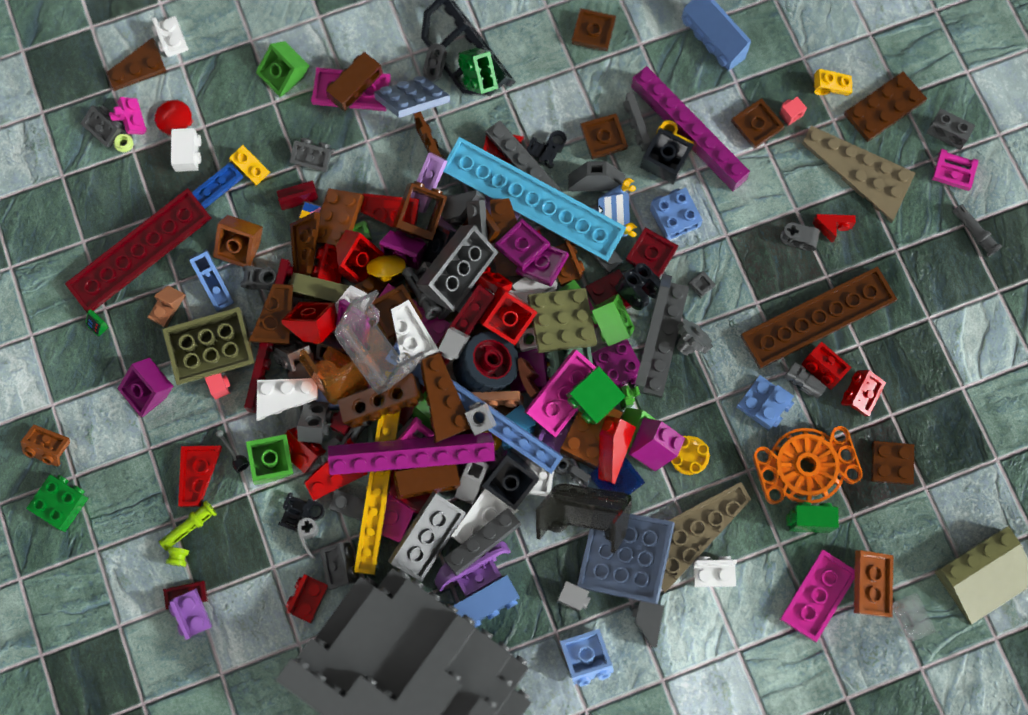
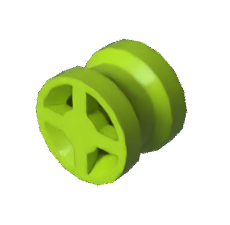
M169 547V558L166 559L165 564L186 567L187 562L185 559L189 554V550Z

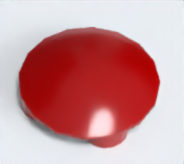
M170 100L158 107L155 113V123L162 132L171 136V129H185L192 125V113L184 102Z

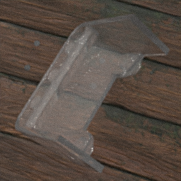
M375 290L351 301L335 329V336L373 390L381 394L411 373L425 354L420 352L412 356L407 352H403L400 355L396 352L377 326L380 313L374 307L373 302L379 292Z

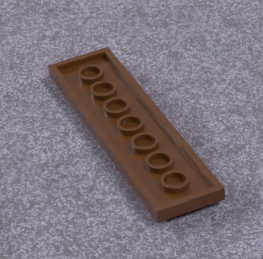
M877 266L742 333L740 336L760 370L896 302L898 299Z

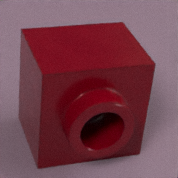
M340 410L332 416L330 427L333 431L345 437L351 427L343 423Z

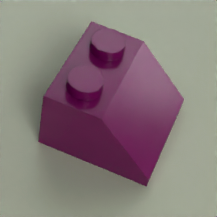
M390 230L379 243L384 255L401 257L404 259L406 266L417 270L421 266L427 248L424 240L418 237L410 238L401 231L394 232Z
M147 358L131 364L117 389L138 415L144 417L167 398L174 386L151 358Z
M644 418L629 451V455L652 471H657L678 456L685 438L660 420Z

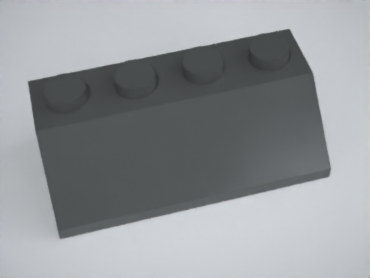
M474 225L460 226L416 283V286L429 299L454 312L498 254V251Z

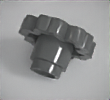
M684 319L677 326L681 337L678 339L676 347L682 354L687 356L695 350L706 354L713 347L711 344L712 340L708 334L694 322Z

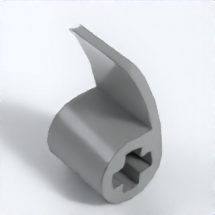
M303 518L298 523L299 537L309 556L316 559L310 551L306 539L314 538L319 532V527L313 519ZM307 524H310L313 527L310 528V532L304 530L305 528H307Z

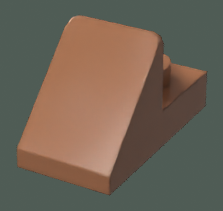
M170 286L162 289L154 296L157 302L148 316L149 320L166 328L186 294Z

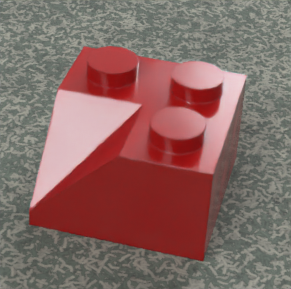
M345 230L336 245L338 271L348 281L355 284L370 277L371 275L367 273V264L374 258L384 255L381 250L360 232Z
M500 286L494 294L496 296L479 321L486 328L516 345L538 312L516 295Z
M299 302L281 320L282 324L303 342L322 343L336 328L337 312L335 303Z

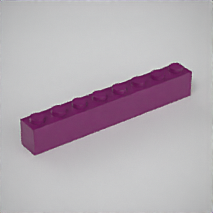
M647 66L633 76L631 88L664 121L671 120L677 124V134L694 142L692 150L732 191L736 190L747 180L750 171Z
M491 432L477 435H454L435 444L433 437L328 446L330 475L495 461L494 441Z

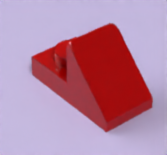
M816 214L813 225L829 241L834 242L837 236V229L839 231L852 229L856 223V215Z

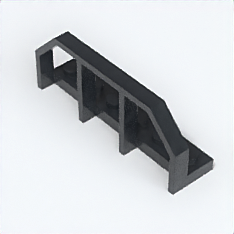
M435 0L424 11L421 39L428 48L432 45L429 40L431 15L444 4L445 7L443 9L449 16H453L455 19L454 24L457 28L440 44L446 48L464 31V37L469 43H473L476 48L490 51L494 71L497 74L498 89L504 84L511 87L516 83L454 0ZM445 61L444 70L463 94L491 96L498 90H492L483 94L467 90L458 79L463 75L462 69L458 68L453 72Z

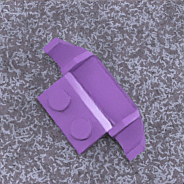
M501 541L458 576L455 575L445 562L436 576L435 584L439 592H441L449 583L453 582L456 584L458 582L464 595L468 598L502 578L494 562L497 560V556L504 553L509 554L511 551L507 544Z

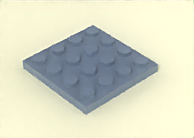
M595 507L577 586L585 590L658 605L675 523Z

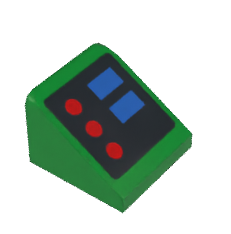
M93 310L88 311L86 326L99 337L109 327Z

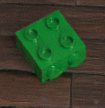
M472 48L458 53V64L463 71L464 77L462 80L467 90L483 94L498 89L490 51Z
M599 366L593 368L565 394L568 397L567 402L574 409L578 408L582 413V419L587 424L591 423L592 425L601 421L626 397Z
M50 474L26 509L55 528L66 532L89 498L83 495L85 491L80 487L74 485L72 488L67 485L69 480L58 474L57 477H54Z
M799 502V505H796L789 511V514H786V526H789L790 532L831 533L839 528L838 507H833L832 503H820L819 506H811L810 502Z

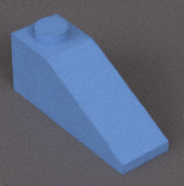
M205 249L189 257V261L216 311L233 304L234 301L208 250Z

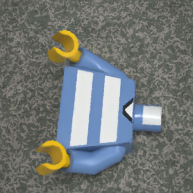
M626 178L623 184L598 198L597 208H592L627 227L622 237L627 235L631 237L636 236V233L631 231L637 228V226L630 222L629 193H626L627 190L633 192L636 189L633 185L629 187V184L634 182L631 178Z

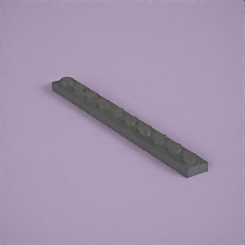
M500 120L485 131V135L514 167L563 192ZM615 251L608 262L589 252L607 274L623 263V260Z

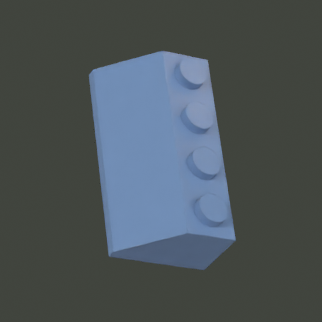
M691 0L683 9L682 21L685 26L691 28L695 37L705 44L708 52L715 55L718 63L729 71L746 59L751 40L715 0Z

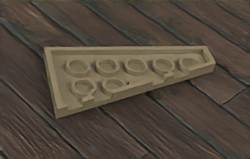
M810 126L802 145L818 159H822L829 165V169L838 173L846 184L863 199L866 198L872 203L873 207L878 212L881 211L887 217V220L892 223L914 178L915 172Z
M742 482L668 520L674 522L675 525L661 587L664 594L751 500Z

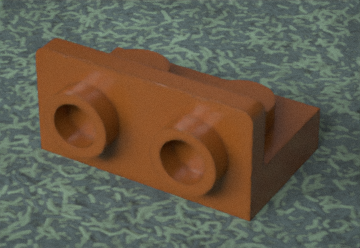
M566 239L564 244L555 247L569 254L557 276L560 286L566 285L574 279L575 281L582 279L583 271H585L582 261H578L576 257L578 253L575 244H571Z
M34 424L21 440L23 454L29 458H36L47 465H54L56 467L61 464L60 456L70 444V438Z

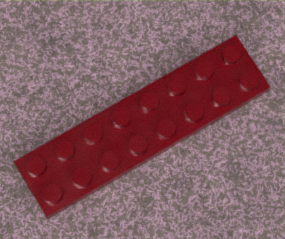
M187 188L72 277L65 285L86 313L89 310L94 311L210 221L212 217Z

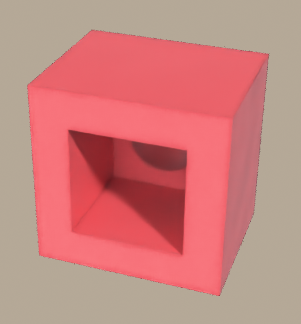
M796 97L793 100L788 99L782 104L779 115L789 126L801 118L807 108Z
M219 373L205 378L210 393L215 400L230 394L228 387L231 384L227 376Z

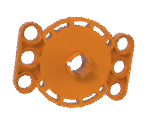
M843 426L835 427L830 432V435L817 429H794L780 437L771 450L767 447H759L753 453V461L765 499L772 505L779 504L784 497L797 503H819L835 494L842 485L843 480L846 483L855 484L860 481L863 475L850 433ZM836 431L844 433L845 438L843 441L835 439L834 433ZM803 432V434L791 436L794 433ZM784 438L788 440L782 445V447H778V444ZM842 450H848L851 453L850 460L842 459L840 454ZM760 451L766 452L768 460L765 462L758 460L757 453ZM802 459L814 464L812 472L802 470L800 466ZM854 469L858 474L857 479L852 480L848 478L847 471ZM764 471H772L774 479L772 481L765 480L763 477ZM833 484L837 485L835 489L830 494H828L827 490L831 488ZM771 490H777L780 493L779 500L775 501L770 498L769 493ZM794 494H796L798 496L806 497V500L798 499L793 496ZM823 495V498L811 500L814 496Z

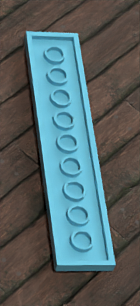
M461 137L458 138L446 159L447 164L443 171L445 174L491 199L509 198L513 211L606 262L609 261L627 228Z

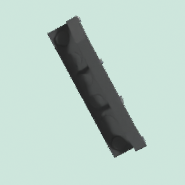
M663 274L656 304L634 388L638 386L640 393L658 398L663 396L679 329L677 326L681 322L689 290L688 286L672 283V276Z

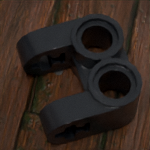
M639 263L631 271H626L615 285V289L632 308L641 310L649 304V297L657 298L661 280L647 265Z

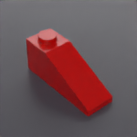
M606 416L599 434L598 479L613 484L616 482L636 429L635 426L621 418Z

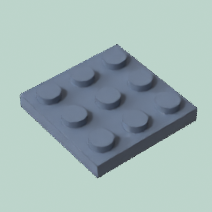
M423 76L415 77L414 80L407 82H398L397 85L391 87L385 86L374 92L375 99L398 118L450 102V95Z

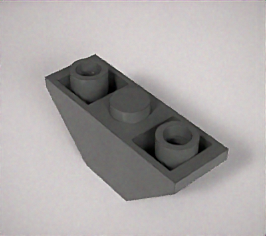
M587 161L568 175V191H610L623 184L625 174L607 161Z

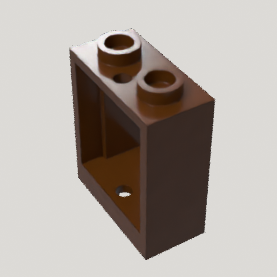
M414 181V183H409L406 186L392 228L426 241H432L447 196L442 195L443 192L438 189L432 188L429 190L424 188L425 185L423 183ZM412 191L436 200L427 230L402 221Z

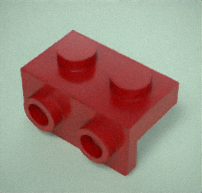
M296 426L287 430L285 434L287 435L291 462L305 474L309 472L318 457L324 455L326 451L320 443L298 441Z

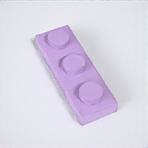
M428 153L417 182L423 183L426 189H436L447 160L434 153ZM412 191L410 198L420 200L418 211L426 213L431 198Z

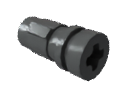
M794 362L785 374L784 379L787 381L791 380L792 384L798 385L801 391L819 399L827 386L811 374L805 372V368L801 369L800 365Z

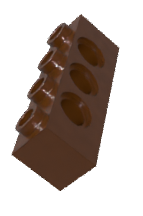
M410 373L340 399L338 404L343 423L356 428L362 426L363 422L379 420L382 418V415L398 413L404 407L417 406L418 402L424 400L418 377ZM403 391L402 397L397 399V395ZM384 398V403L379 406V401ZM366 405L364 412L361 413L362 406Z

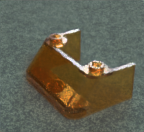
M368 309L364 312L372 316L366 341L371 349L339 370L334 363L327 360L315 365L304 349L300 351V362L331 404L338 405V400L358 393L383 377L386 371L390 372L394 368V365L386 360L391 351L387 336Z

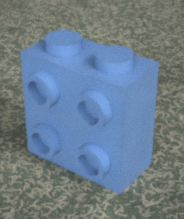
M677 188L671 191L669 195L664 197L658 196L651 202L650 211L663 237L667 240L674 239L701 227L703 220L687 188L681 190Z

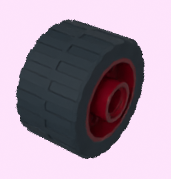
M491 331L480 332L467 341L460 357L454 359L453 373L457 379L456 381L470 392L502 391L517 377L519 371L518 352L512 343Z

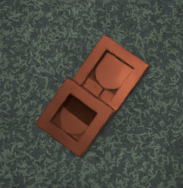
M520 357L518 359V369L522 383L529 396L535 399L540 390L534 383V380L539 375L529 361Z

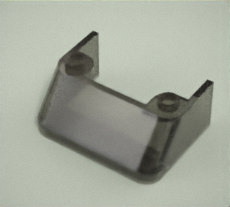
M566 483L557 484L536 509V539L540 540L547 530L559 533L565 530L568 525L605 531V538L611 542V553H616L626 536L632 507V497L621 492Z

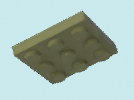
M586 288L528 294V305L538 312L532 320L538 353L597 345Z

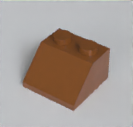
M230 215L225 216L217 225L213 257L241 267L251 266L261 242L263 226Z

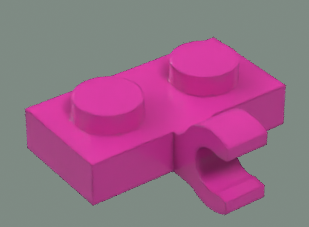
M120 97L117 100L119 107H114V112H109L110 119L113 121L123 120L126 134L144 135L147 130L137 98Z

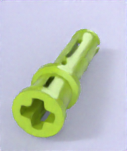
M204 501V505L195 512H190L189 518L159 540L164 550L168 551L169 547L179 542L196 527H202L206 520L217 515V512L208 501Z

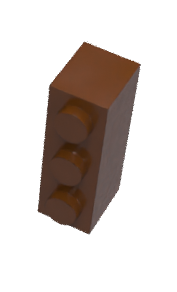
M364 51L361 55L355 57L353 63L348 68H345L340 73L335 82L332 81L328 85L326 90L328 99L346 112L383 74L381 64Z
M456 464L397 469L393 475L398 500L427 495L432 492L438 493L455 490L460 486Z

